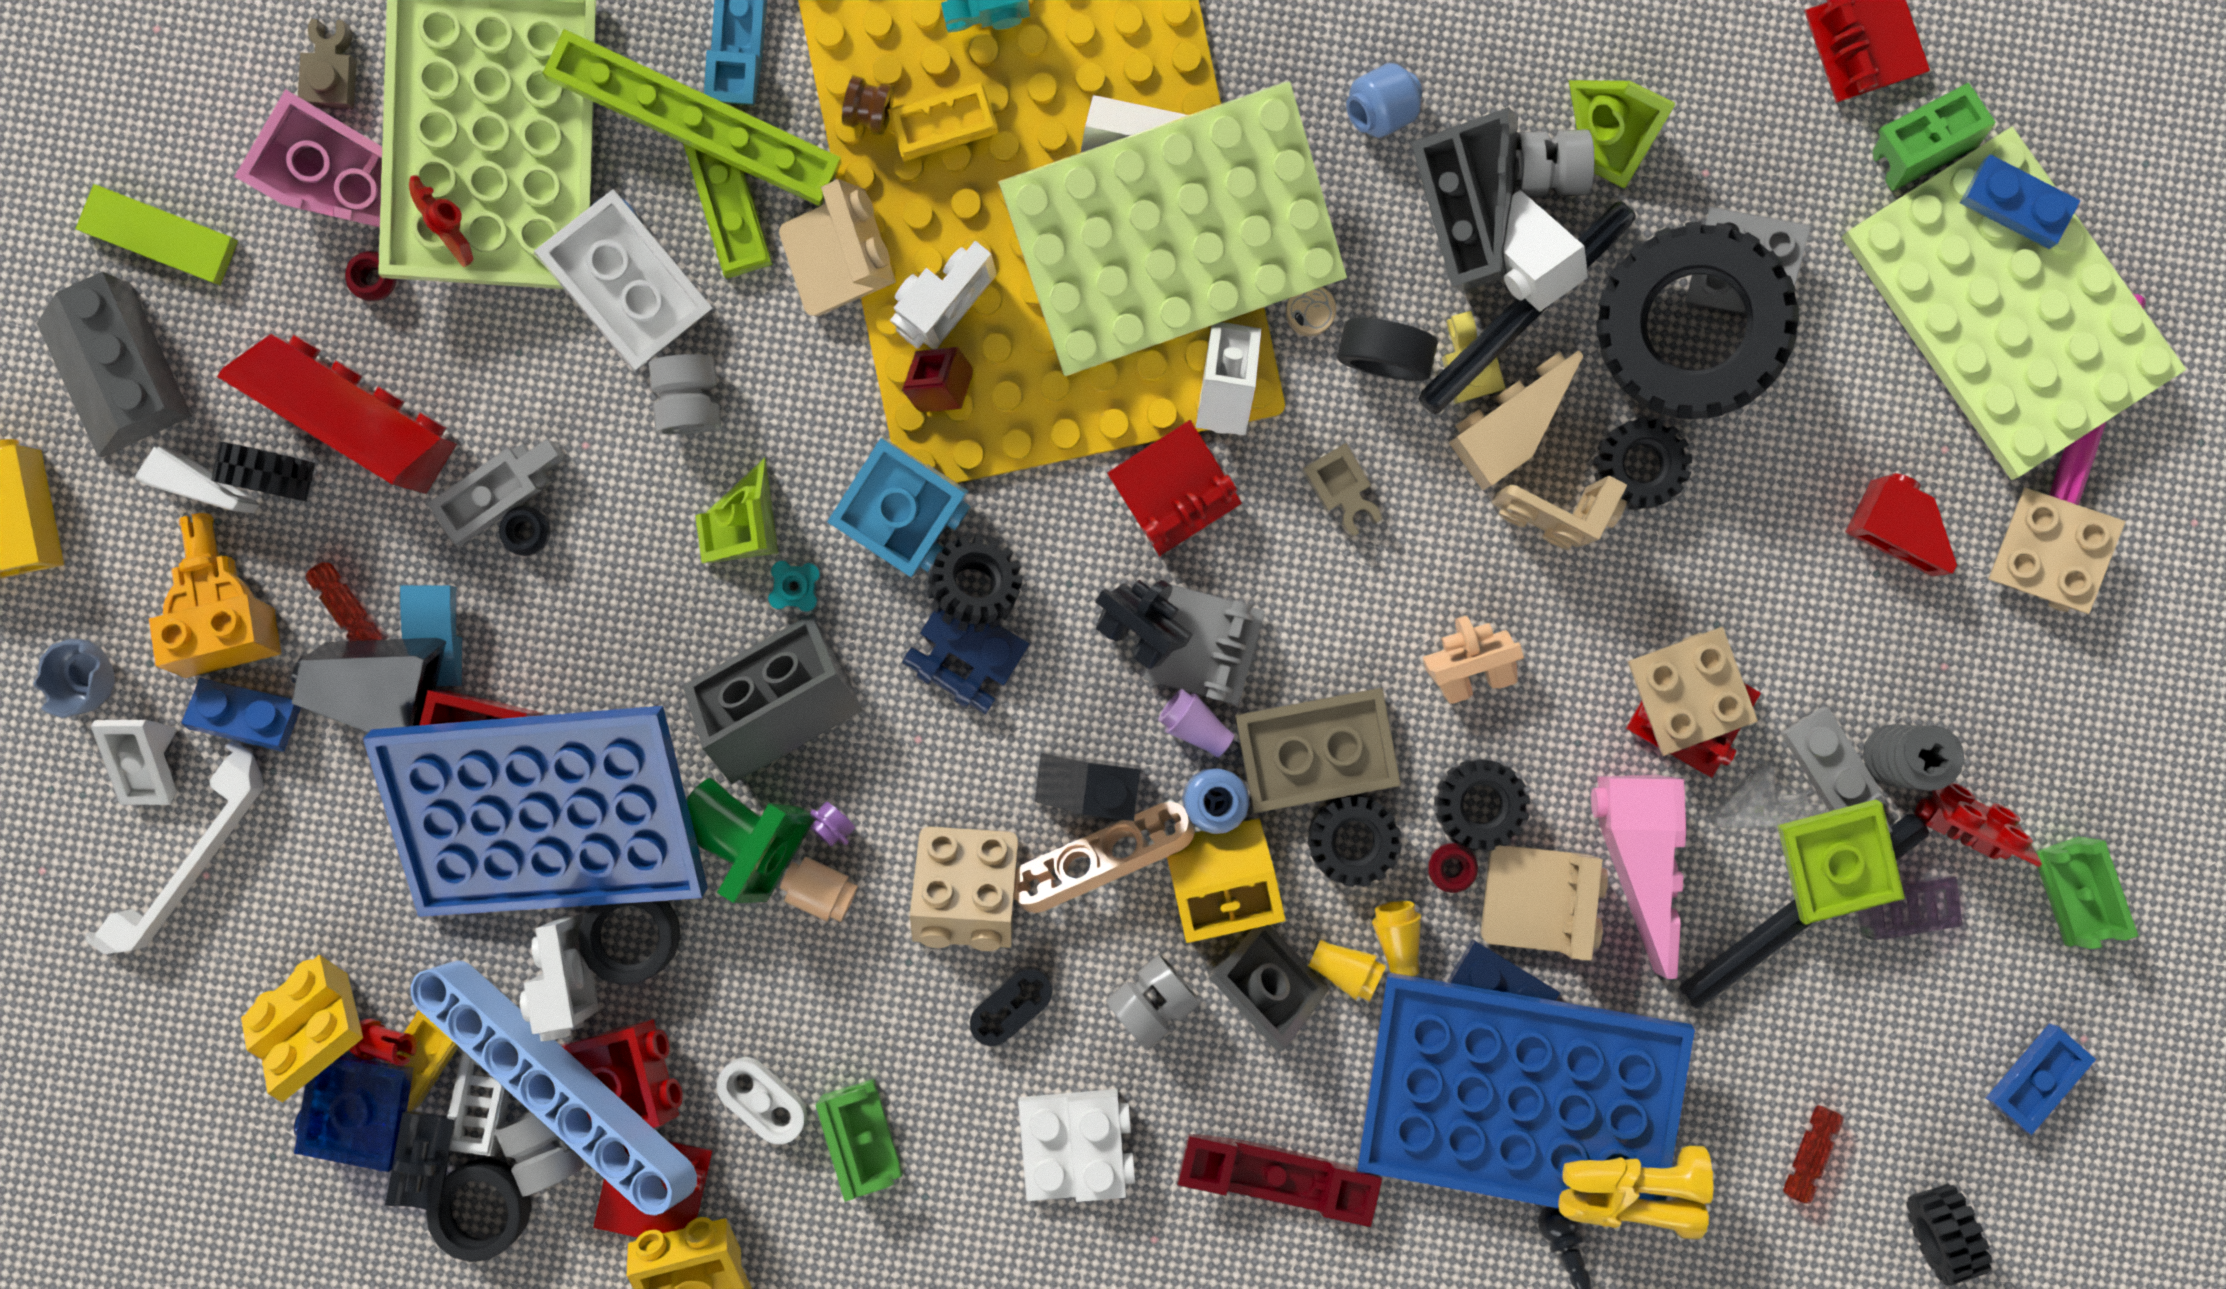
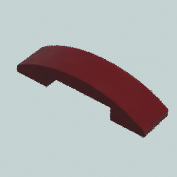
M1188 1134L1176 1183L1178 1186L1224 1196L1227 1195V1192L1315 1210L1319 1211L1325 1218L1371 1227L1383 1178L1379 1175L1358 1172L1357 1168L1280 1147L1226 1137Z

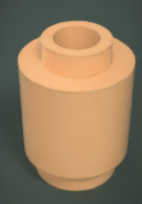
M805 857L800 865L792 861L781 882L780 889L787 892L784 900L785 903L827 922L830 918L842 922L853 901L858 886L848 881V875Z

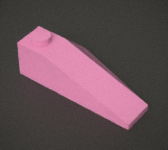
M285 89L234 177L282 205L380 227L382 146Z
M1662 775L1597 776L1598 788H1593L1591 792L1592 814L1595 818H1599L1601 832L1652 969L1655 973L1666 979H1677L1681 922L1677 910L1671 907L1672 898H1676L1678 892H1683V874L1681 871H1678L1674 855L1675 848L1685 847L1686 842L1684 779Z

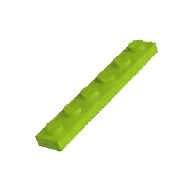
M563 29L542 72L546 80L818 206H822L825 200L821 187L833 182L842 163L841 157L566 29Z

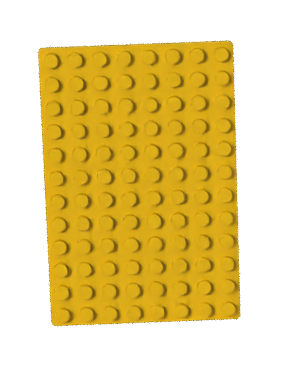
M798 0L830 153L841 157L842 163L835 179L865 189L873 205L874 218L881 239L888 250L890 266L896 280L895 283L861 297L890 441L925 465L929 464L959 484L1153 443L1188 420H1191L1196 428L1211 326L1064 376L998 181L1080 153L1093 95L1185 115H1191L1220 105L1221 102L1199 0H1028L1030 17L1022 18L1021 23L1014 27L998 30L994 29L993 26L982 28L980 23L972 25L965 30L952 33L947 31L941 3L947 0ZM854 75L864 78L867 84L876 87L882 83L893 85L894 99L892 108L983 81L998 134L903 162L890 119L883 135L872 133L868 126L858 124L851 128L842 124V107L846 89ZM976 241L992 254L997 275L937 348L959 347L973 368L969 388L962 409L919 412L904 394L902 388L915 351L930 350L931 348L923 343L917 349L895 330L897 327L890 322V319L896 313L894 307L899 302L895 299V295L909 276L914 274L919 277L926 268L943 281L947 276L943 269L951 256L961 247L967 251L973 242ZM1265 307L1222 321L1224 323L1261 328L1256 386L1248 422L1281 415L1285 410V400ZM1196 428L1198 433L1210 431L1208 429Z

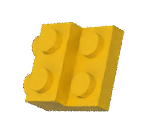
M320 954L314 959L299 963L286 982L274 991H267L259 995L247 1013L241 1017L246 1050L262 1060L267 1094L282 1103L363 1039L348 973Z
M699 1217L692 1220L684 1229L664 1234L658 1230H648L642 1233L636 1241L628 1243L626 1276L633 1289H752L741 1266V1248L727 1218L712 1221L707 1217Z

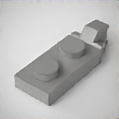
M549 439L544 440L531 450L528 449L526 444H521L514 449L506 448L428 503V506L453 543L462 546L504 517L507 512L520 506L540 492L541 488L550 482L545 473L549 472L567 457L556 441L553 442Z
M1828 707L1819 708L1781 732L1782 738L1829 811L1875 799L1882 802V804L1886 803L1883 796L1879 793L1881 790ZM1887 822L1888 829H1889V833H1890V832H1892V829H1891V827L1889 826V824H1888V822Z

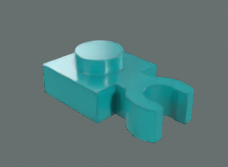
M947 0L941 3L948 33L962 31L980 23L982 28L993 26L994 29L998 30L1008 29L1020 24L1022 18L1030 17L1028 0Z

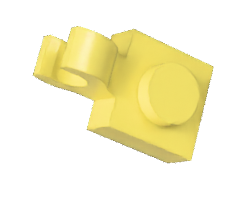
M1471 311L1451 316V319L1446 320L1455 352L1442 357L1444 368L1477 337L1476 324ZM1497 357L1453 399L1455 404L1506 389Z

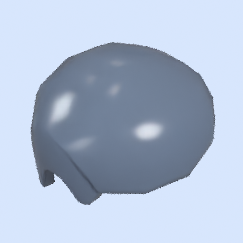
M67 639L52 644L40 658L38 677L34 680L33 685L41 690L47 699V702L41 707L42 710L60 718H67L100 708L111 696L115 684V676L108 657L98 645L89 640Z

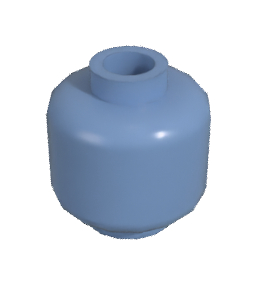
M1386 63L1353 81L1349 97L1346 101V109L1350 121L1360 132L1377 138L1385 137L1417 119L1421 108L1422 87L1420 81L1413 73L1408 72L1398 64Z
M1220 768L1204 769L1193 775L1185 785L1182 803L1190 821L1198 829L1212 834H1219L1233 830L1244 820L1249 808V795L1243 781L1233 772ZM1215 790L1221 795L1214 797L1209 792ZM1205 796L1210 800L1209 808L1204 803ZM1222 801L1221 805L1215 809L1216 802Z

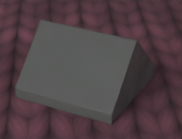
M1271 925L1246 930L1206 968L1210 980L1279 1053L1286 1049L1329 991V987L1308 967Z

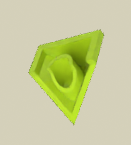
M1568 80L1576 129H1587L1592 135L1594 174L1625 189L1672 112L1675 102L1632 81Z
M765 457L707 512L695 515L702 564L779 553Z

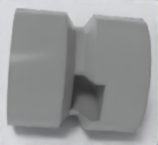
M1559 130L1554 138H1550L1546 131L1517 132L1514 194L1521 190L1528 197H1545L1550 189H1553L1558 196H1582L1590 192L1594 175V145L1589 130Z
M700 354L673 355L656 358L649 362L651 390L660 395V399L653 404L656 433L684 435L710 432L721 428L719 400L710 396V391L717 386L715 360L712 356Z
M1159 953L1138 971L1139 981L1136 984L1126 981L1106 999L1109 1007L1121 1023L1148 1050L1169 1032L1168 1022L1171 1019L1182 1021L1201 1004L1200 999L1187 982ZM1154 988L1167 1001L1160 1009L1147 995Z
M532 1112L526 1113L494 1131L505 1157L515 1158L516 1164L511 1171L523 1197L546 1189L572 1176L584 1167L580 1156Z

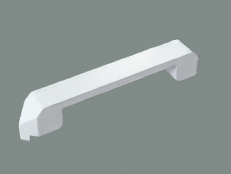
M235 740L230 741L225 746L233 753L222 762L209 780L210 787L226 798L228 803L144 916L133 909L111 913L96 933H86V942L101 953L126 952L147 947L264 789L262 774L253 753Z

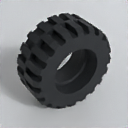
M1701 221L1687 222L1684 227L1671 230L1670 227L1655 232V236L1648 241L1637 243L1629 250V255L1621 264H1616L1609 275L1610 280L1605 291L1602 290L1598 304L1600 309L1598 320H1596V327L1601 347L1600 352L1614 380L1627 394L1643 406L1659 414L1678 419H1710L1739 410L1764 393L1780 375L1793 351L1797 338L1799 305H1797L1795 297L1796 289L1791 276L1787 275L1781 265V259L1773 250L1769 251L1760 243V239L1749 232L1743 234L1733 230L1731 225L1718 222L1716 226L1701 225ZM1690 275H1709L1725 281L1739 294L1746 310L1747 326L1740 346L1726 361L1706 370H1684L1667 363L1654 350L1648 336V314L1657 295L1673 281Z

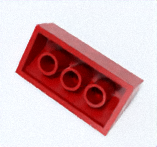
M269 334L224 366L217 376L219 379L395 486L427 494L457 446L455 442L443 436L447 429L446 426L422 412L418 414L417 418H414L402 411L401 408L405 401L382 387L378 386L374 393L359 384L363 375L335 360L332 367L319 360L317 356L321 350L295 334L292 335L289 341Z

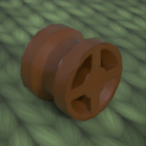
M852 76L844 97L842 124L851 128L858 124L868 126L872 133L883 135L890 119L887 109L893 106V85L882 83L876 87L867 84L866 80L862 77Z

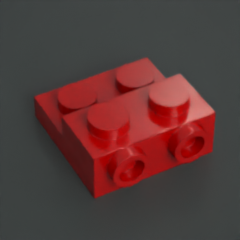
M654 1019L560 1044L652 1128L659 1127L680 1116L678 1108L683 1100L682 1088L675 1078H669L665 1059L670 1051L669 1040L663 1030L656 1029ZM587 1112L588 1119H589V1120L591 1121V1123H592L591 1117H590V1115H589L588 1112Z

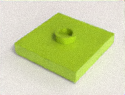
M1877 799L1777 825L1799 918L1805 925L1905 899L1883 804Z

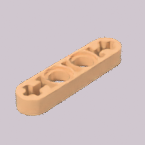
M1164 802L1135 814L1134 821H1119L1023 864L1016 869L1013 898L1027 912L1039 913L1183 850L1193 839L1195 833L1194 824L1190 821L1184 807L1178 803ZM1173 819L1176 823V832L1167 836L1164 832L1166 830L1164 822ZM1147 829L1149 831V837L1154 842L1152 845H1148V842L1141 833L1142 830ZM1123 837L1135 838L1137 841L1136 849L1130 856L1122 859L1113 856V846L1119 839ZM1078 857H1088L1091 859V867L1086 875L1077 879L1068 877V866L1074 859ZM1054 869L1058 878L1062 881V884L1059 886L1053 882V880H1056L1051 874V871ZM1038 879L1040 882L1037 887L1038 894L1030 896L1028 893L1031 889L1029 882Z

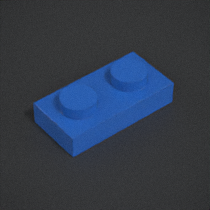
M1989 154L1982 160L1959 203L2051 249L2060 241L2081 200Z
M199 677L181 724L188 730L285 752L302 707L292 704V699Z
M2049 1023L1985 1099L2022 1131L2032 1135L2096 1061V1058L2059 1026Z

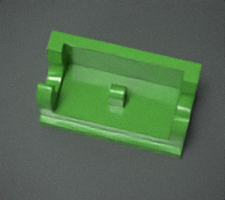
M1968 82L1881 127L1878 131L1880 138L1873 148V159L1878 161L1886 157L1889 161L1890 171L1886 174L1885 182L1893 192L1978 148L1996 121Z
M2078 836L2035 851L2042 862L2038 870L2065 946L2076 945L2087 949H2096L2102 947L2100 940L2114 938L2115 940L2126 941L2139 936L2105 840Z
M875 1079L823 1094L815 1106L844 1201H850L856 1197L894 1185L893 1180L902 1177L903 1172Z

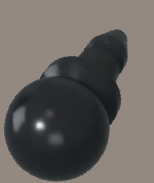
M1545 1206L1539 1214L1538 1227L1541 1234L1548 1241L1552 1242L1549 1248L1551 1253H1562V1262L1566 1272L1570 1274L1569 1279L1575 1289H1591L1590 1275L1585 1270V1263L1580 1250L1576 1248L1578 1244L1584 1242L1583 1237L1576 1234L1578 1222L1564 1217L1560 1213L1559 1208Z

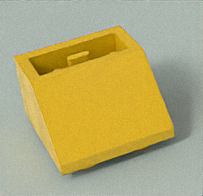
M1260 818L1242 821L1238 827L1227 833L1212 834L1202 830L1197 831L1186 848L1167 856L1186 943L1286 921L1275 870Z

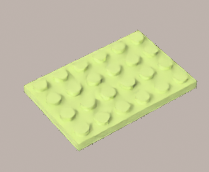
M387 0L378 272L381 278L564 289L536 257L534 250L591 206L594 102L546 80L542 72L563 29L595 43L597 0ZM411 176H419L423 185L432 187L434 190L432 196L436 200H450L460 209L462 220L459 230L469 242L474 259L470 265L463 267L440 237L425 224L422 214L416 208L410 195L408 184Z
M1288 81L998 181L1064 376L1347 278L1293 89Z
M2012 126L1853 227L1841 238L2009 478L2014 480L2187 369L2075 213L2058 244L2048 249L1959 203L1982 160L1989 154L2056 187Z

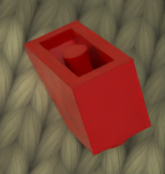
M1893 473L1892 476L1888 475L1871 480L1845 533L1932 577L1953 574L1957 563L1935 498L1919 490L1921 484L1918 481L1903 474Z

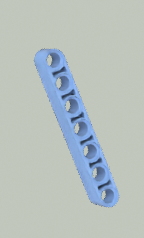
M456 960L419 972L414 977L411 984V997L418 1010L636 1208L649 1215L661 1214L693 1193L697 1184V1175L691 1162L555 1040L540 1041L539 1033L532 1034L530 1022H526L523 1019L521 1009L474 967L465 961ZM587 1112H588V1114H589L590 1117H591L592 1123H591V1121L588 1119ZM623 1145L628 1149L630 1157L625 1152ZM660 1178L665 1182L667 1190L662 1186Z

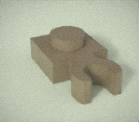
M311 18L308 24V36L315 44V53L300 52L298 97L317 108L354 109L357 61L352 56L343 54L352 41L351 28L343 20H337L335 35L325 39V25L318 19Z
M1347 443L1302 469L1326 512L1338 505L1343 511L1342 526L1349 536L1354 537L1359 534L1358 528L1353 522V516L1358 511L1367 513L1373 524L1382 520L1378 507L1370 501L1363 500L1360 492L1369 488L1371 484Z

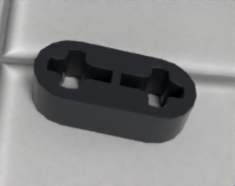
M1035 966L1023 967L979 1002L974 1008L969 1022L970 1031L974 1038L983 1045L998 1046L1006 1042L1044 1010L1049 1004L1053 993L1052 980L1048 973L1042 968ZM1025 978L1030 983L1036 979L1040 980L1043 984L1039 989L1040 1000L1035 1001L1032 997H1028L1018 1006L1012 1001L1022 990V985L1019 982L1021 979ZM1007 1006L1011 1012L1001 1022L1003 1031L999 1034L994 1029L984 1032L981 1029L984 1022V1017L981 1013L987 1010L991 1015H994Z

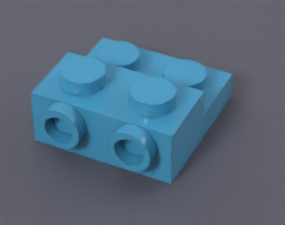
M881 437L827 522L912 577L920 568L929 572L933 567L938 553H942L944 548L937 543L938 539L947 526L955 531L971 508L969 504L964 502L970 491L929 464L925 465L886 438Z

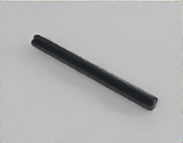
M1615 202L1577 239L1585 247L1587 268L1635 220V212L1624 202ZM1525 298L1523 300L1515 299L1421 391L1418 399L1422 406L1432 414H1439L1546 308L1539 312Z
M1912 813L1905 815L1891 826L1890 838L1896 861L1929 836L1930 832L1925 823ZM1795 899L1683 982L1679 987L1682 996L1693 1008H1702L1813 923L1805 925L1800 921Z

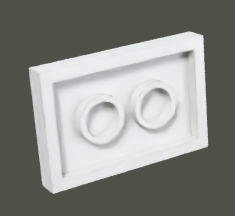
M614 189L534 250L536 257L634 372L712 310L711 305Z

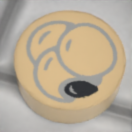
M1320 287L1289 298L1285 311L1287 322L1296 333L1303 336L1313 337L1324 333L1331 326L1336 315V303L1333 296L1328 290Z

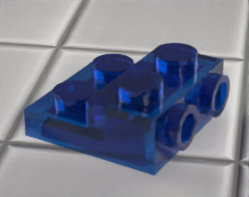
M348 1050L304 1085L301 1110L294 1122V1134L296 1136L294 1154L390 1172L392 1170L402 1113L405 1110L407 1111L414 1068L376 1061L377 1058L371 1060L359 1059Z

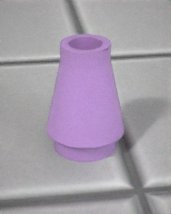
M1183 689L1177 691L1165 705L1158 719L1159 722L1166 726V733L1206 750L1216 758L1226 751L1234 738V733L1221 723L1195 692L1188 694Z

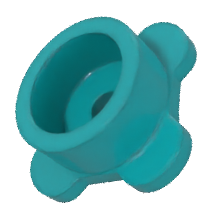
M778 561L772 566L771 575L774 577V587L768 596L770 605L779 610L786 606L799 607L804 612L812 611L818 603V599L815 596L816 581L820 578L818 567L812 563H806L802 567L790 566L786 561ZM794 581L799 585L796 591L790 589V584Z

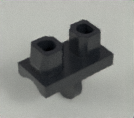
M1138 580L1132 588L1123 583L1111 592L1107 589L1102 590L1095 603L1103 608L1096 625V630L1108 639L1116 642L1125 639L1130 629L1141 638L1132 654L1134 659L1147 669L1160 666L1171 652L1187 646L1193 636L1190 631L1173 619L1179 609L1168 601L1173 588L1165 580L1156 582L1151 588L1141 580Z
M406 1110L402 1113L385 1205L415 1207L435 1212L440 1209L457 1117Z

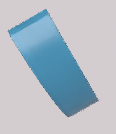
M714 0L711 50L706 52L704 94L725 104L755 106L763 57L767 0Z

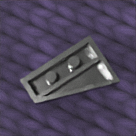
M1509 107L1411 142L1451 287L1461 292L1504 279V275L1507 274L1503 249L1511 200L1515 189L1518 116Z

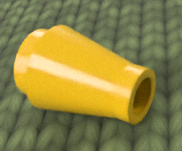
M1391 901L1378 905L1375 908L1376 917L1372 920V925L1389 965L1390 973L1407 976L1419 974L1421 914L1415 911V905L1411 901Z
M1320 940L1308 967L1317 970L1355 1001L1360 997L1370 1002L1386 965L1375 960L1377 955L1329 944Z

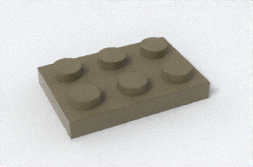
M1383 688L1234 715L1253 813L1401 786Z

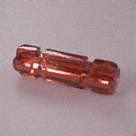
M321 562L305 573V579L314 592L317 590L321 592L319 599L339 628L348 631L346 634L348 641L381 640V633L373 622L369 623L365 620L368 616L346 583H339L341 576L331 563Z
M1820 1105L1814 1108L1809 1123L1813 1124L1812 1130L1805 1131L1792 1167L1796 1168L1794 1175L1789 1173L1783 1188L1784 1193L1788 1197L1805 1204H1810L1813 1201L1818 1186L1814 1185L1816 1178H1822L1835 1142L1831 1140L1833 1134H1839L1844 1122V1116L1839 1112Z

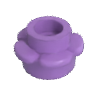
M827 801L818 811L811 810L810 814L815 822L810 826V829L830 847L837 841L844 845L849 843L847 837L856 827L844 814Z

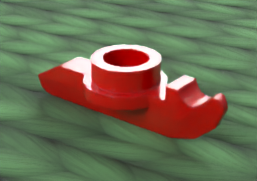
M411 176L408 184L410 195L416 208L422 214L425 224L440 237L463 267L470 265L474 259L469 242L459 230L462 220L460 209L450 200H436L432 196L434 192L432 187L423 185L419 176Z

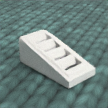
M153 447L135 476V479L142 484L223 509L242 513H255L259 507L256 500L236 487L211 481L213 474L211 471L180 451Z
M462 1050L448 1116L457 1117L451 1150L499 1157L501 1146L494 1131L505 1124L509 1091L494 1078L473 1075L474 1065H480ZM471 1085L493 1088L492 1098L470 1095ZM468 1106L488 1108L487 1119L467 1116ZM465 1127L485 1129L483 1139L464 1136Z

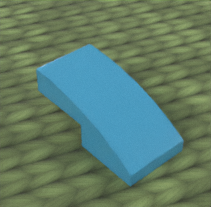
M400 585L402 639L439 638L445 640L446 645L436 686H462V637L456 636L457 587L451 585Z

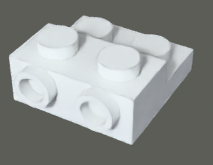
M974 241L967 251L962 247L959 248L951 256L943 269V272L947 274L943 281L926 268L919 277L914 274L909 276L898 289L895 299L899 302L894 307L896 313L890 319V322L897 327L895 330L917 349L923 343L931 349H937L997 275L992 254L978 242Z
M583 913L561 917L535 928L537 937H534L532 940V955L535 965L538 968L542 967L543 974L524 983L525 991H522L520 995V1008L523 1019L526 1022H530L532 1034L539 1033L540 1041H551L572 1035L571 1030L584 1027V1020L599 1011L593 972L588 968L579 948L578 932L583 919Z
M1117 1089L1019 1097L1018 1105L1026 1201L1076 1197V1202L1126 1198V1184H1135L1133 1153H1123L1121 1134L1131 1133L1129 1104L1118 1102Z

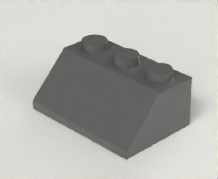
M100 272L55 293L39 318L37 325L98 457L103 458L192 417L131 283L105 272Z
M812 613L683 685L702 749L731 784L758 771L763 766L799 748L804 743L863 711L849 677Z

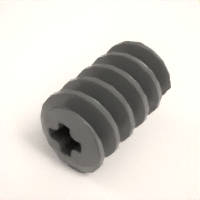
M1892 724L1882 726L1871 733L1865 742L1863 751L1866 768L1872 777L1882 784L1926 791L1943 789L1953 783L1961 773L1965 760L1963 746L1956 735L1946 728L1927 725Z

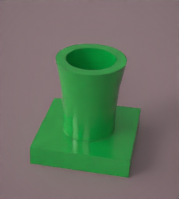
M707 778L702 781L686 799L698 847L732 864L717 893L732 903L767 902L808 833L810 826L815 821L810 812L799 806L769 803L762 816H759L733 797L714 778Z

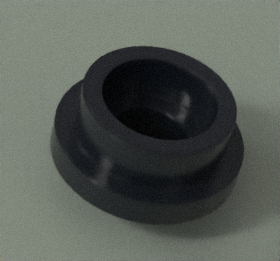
M520 506L510 510L505 514L499 526V536L502 544L507 550L516 555L531 556L537 554L545 548L550 539L551 529L548 519L542 512L532 507ZM529 522L533 526L534 533L529 540L523 541L519 536V529L524 523Z

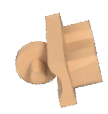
M1466 615L1455 619L1457 633L1441 638L1444 650L1422 657L1425 670L1439 686L1443 696L1450 704L1467 700L1473 695L1469 676L1485 671L1487 683L1492 689H1501L1516 684L1518 682L1516 661L1524 659L1520 643H1514L1507 630L1493 634L1490 623L1473 628L1471 621Z

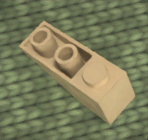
M1580 350L1565 359L1561 352H1558L1535 369L1540 375L1538 380L1526 388L1519 380L1495 397L1501 405L1487 416H1484L1482 411L1478 409L1455 426L1460 435L1450 441L1449 444L1482 490L1494 485L1533 457L1583 358Z

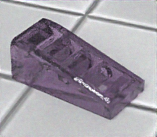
M1956 876L1901 882L1904 896L1907 897L1908 921H1903L1900 900L1889 903L1892 923H1885L1883 905L1858 911L1861 937L1870 940L1896 938L1963 926ZM1943 889L1947 916L1938 917L1935 891ZM1918 893H1924L1927 911V918L1925 919L1920 918Z

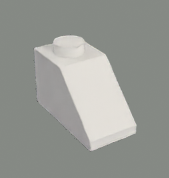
M1521 190L1513 194L1503 249L1507 272L1504 275V281L1514 297L1518 300L1525 298L1540 312L1588 278L1585 247Z
M1224 322L1211 326L1196 428L1208 429L1221 434L1246 435L1256 386L1261 328Z

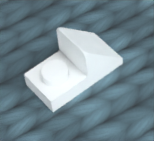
M95 720L91 728L120 805H170L177 790L164 752L177 732L176 727L148 720Z

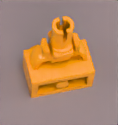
M208 513L191 514L193 522H191L190 517L187 515L179 518L185 558L179 563V567L171 569L173 586L165 598L163 615L149 618L155 666L183 678H189L281 655L275 609L256 599L247 584L237 577L235 560L228 556H219L213 526L214 517Z

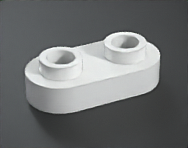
M749 1057L737 1058L731 1061L719 1074L717 1093L720 1100L764 1140L772 1144H785L791 1142L800 1134L807 1120V1110L804 1102L758 1060ZM738 1075H749L753 1080V1088L750 1090L740 1088L737 1083ZM778 1107L786 1108L791 1116L790 1121L786 1123L777 1121L774 1116V1110Z

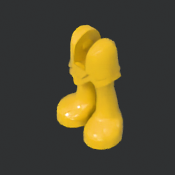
M1705 1146L1683 1147L1678 1155L1676 1166L1670 1168L1641 1167V1162L1637 1158L1624 1160L1622 1157L1612 1160H1580L1564 1163L1562 1178L1564 1183L1572 1189L1561 1192L1558 1206L1560 1213L1569 1220L1611 1228L1619 1227L1621 1221H1629L1671 1229L1681 1238L1689 1240L1701 1239L1707 1232L1709 1214L1705 1203L1711 1204L1714 1186L1711 1158ZM1639 1193L1673 1197L1671 1200L1638 1199Z

